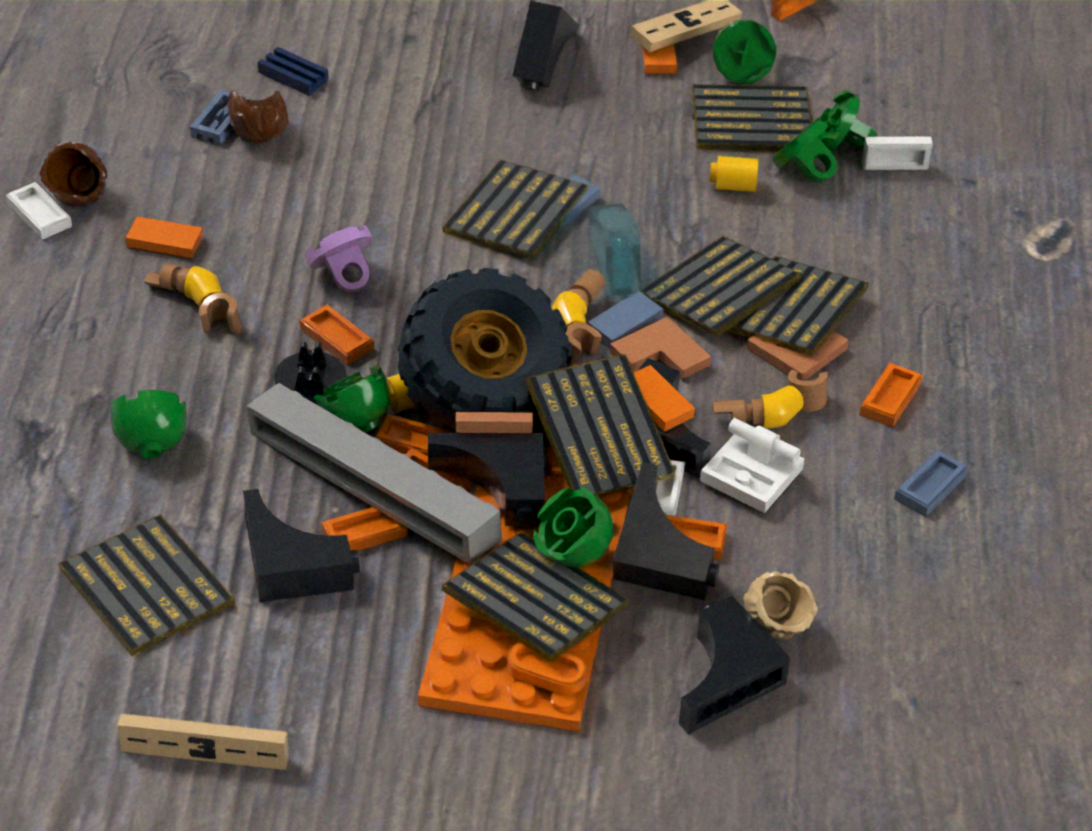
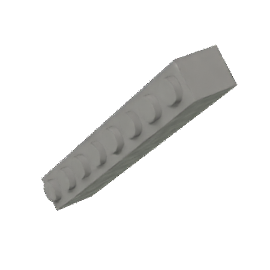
M278 383L247 405L250 433L466 563L471 565L502 540L500 511L492 504L485 503L468 493L464 488L442 478L435 471L428 470L411 460L407 455L385 445L378 438L371 437L356 428L352 423L346 422L314 404L300 393Z

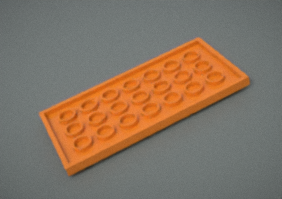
M544 475L545 503L560 490L570 488L568 482H564V478ZM477 484L474 496L485 503L492 504L500 511L502 540L471 565L457 557L450 580L520 533L534 540V530L539 533V526H505L499 504L487 490ZM620 489L596 495L609 508L613 520V537L609 547L592 564L576 567L609 589H611L613 581V558L631 500V492H621ZM446 593L418 693V706L579 732L603 623L564 651L580 658L585 663L587 672L586 683L579 692L562 695L514 678L507 666L508 652L512 646L521 641Z

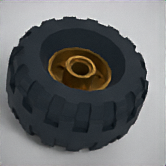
M493 268L479 269L478 273H471V270L466 269L449 274L446 280L442 279L438 283L435 281L423 291L418 301L413 304L401 332L397 350L399 351L397 366L400 379L409 388L407 395L418 410L424 409L429 413L428 419L439 428L443 429L446 425L456 430V412L532 413V427L542 418L527 381H531V377L569 369L572 359V343L569 342V337L566 335L568 328L560 311L557 309L553 310L550 307L552 302L550 297L540 288L534 290L526 285L527 279L514 273L511 274V277L498 274V269Z

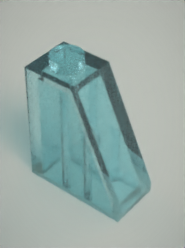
M623 204L589 207L590 240L599 272L605 279L604 289L606 295L615 296L641 292L640 231L638 223Z

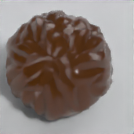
M236 90L231 91L229 94L227 108L230 123L241 139L249 140L250 142L255 141L256 143L267 142L269 139L276 138L285 130L289 119L287 107L280 91H275L272 96L263 100H246L244 96H238Z
M68 141L55 145L54 150L48 152V157L44 159L39 175L41 176V182L48 188L53 198L66 205L84 206L87 203L96 202L99 199V195L104 194L107 169L94 149L85 144Z

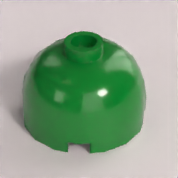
M380 365L370 367L369 369L372 374L362 378L360 372H357L323 390L326 397L320 395L314 397L317 405L340 419L352 423L363 432L376 428L380 425L378 418L387 411L391 402L390 387Z
M141 390L138 391V398L127 400L125 394L114 400L110 408L112 430L121 446L133 453L139 454L143 458H157L163 452L169 451L180 442L186 428L185 401L179 403V395L172 392Z
M580 487V489L575 491L565 488L549 498L541 508L537 517L541 520L539 533L534 530L533 534L537 549L553 562L567 567H583L592 564L607 550L613 537L614 524L609 508L586 487Z

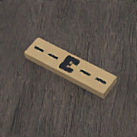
M707 0L631 26L629 35L648 52H652L725 27L727 24L741 19L743 12L728 0Z
M121 714L118 722L121 752L286 770L289 759L287 732L131 714Z

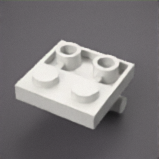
M734 418L728 427V431L734 435L701 470L700 481L765 513L803 470L804 458L800 457L801 450L780 440V435L760 425L755 428Z

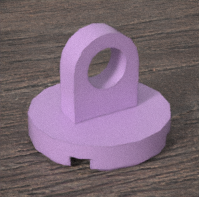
M365 225L360 227V231L357 226L337 231L319 242L321 248L314 251L313 247H310L304 255L311 269L328 266L336 285L344 292H359L366 286L369 280V267L361 250L372 242L373 237ZM354 266L360 270L362 277L358 282H347L342 276L343 269Z

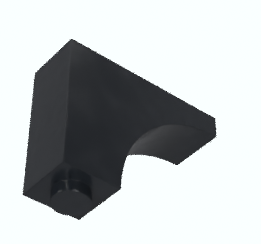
M530 0L512 74L515 79L521 82L520 86L535 91H539V86L549 88L557 60L565 43L570 37H576L579 25L562 7Z
M649 358L638 369L640 370L651 365L678 391L680 371ZM652 420L668 460L685 462L684 472L700 478L701 470L709 462L711 443L695 435L683 423L664 432Z
M428 433V470L457 474L482 486L499 504L505 526H540L541 520L537 517L541 508L545 505L543 433Z
M642 462L613 558V579L705 600L708 586H716L720 564L714 563V548L685 536L668 520L661 509L656 494L658 465Z
M259 489L243 491L245 521L259 602L354 590L353 574L360 573V564L357 550H350L347 535H318L293 528L279 520L268 510L260 496Z
M733 596L718 603L713 602L699 613L697 638L709 656L711 669L695 689L681 697L679 725L687 734H690L787 683L790 657Z

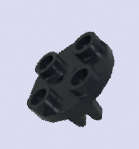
M301 342L299 352L286 357L277 366L274 373L275 385L280 383L290 390L300 393L304 398L316 405L317 403L314 399L316 395L326 397L323 392L324 389L347 377L345 366L338 358L324 353L322 343L320 342L315 343L314 350L308 349L306 342Z

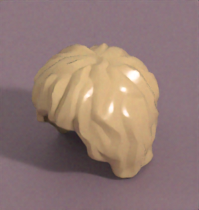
M766 572L751 583L748 592L743 596L744 609L773 639L782 638L789 640L795 634H800L811 626L814 617L818 613L815 598L809 586L797 581L792 573Z

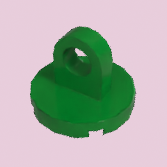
M739 19L727 24L718 32L713 43V59L717 70L732 82L751 84L762 80L771 71L776 59L777 47L773 35L764 25L753 20Z
M849 90L838 93L832 100L836 103L833 108L827 107L820 116L829 127L818 137L830 151H833L843 140L855 147L864 149L865 137L878 136L873 128L856 119L860 99L858 95Z
M818 117L775 154L771 161L780 169L792 160L810 181L815 183L825 182L834 175L837 169L836 158L818 137L829 125L822 117ZM814 158L820 159L824 163L825 172H820L814 167Z

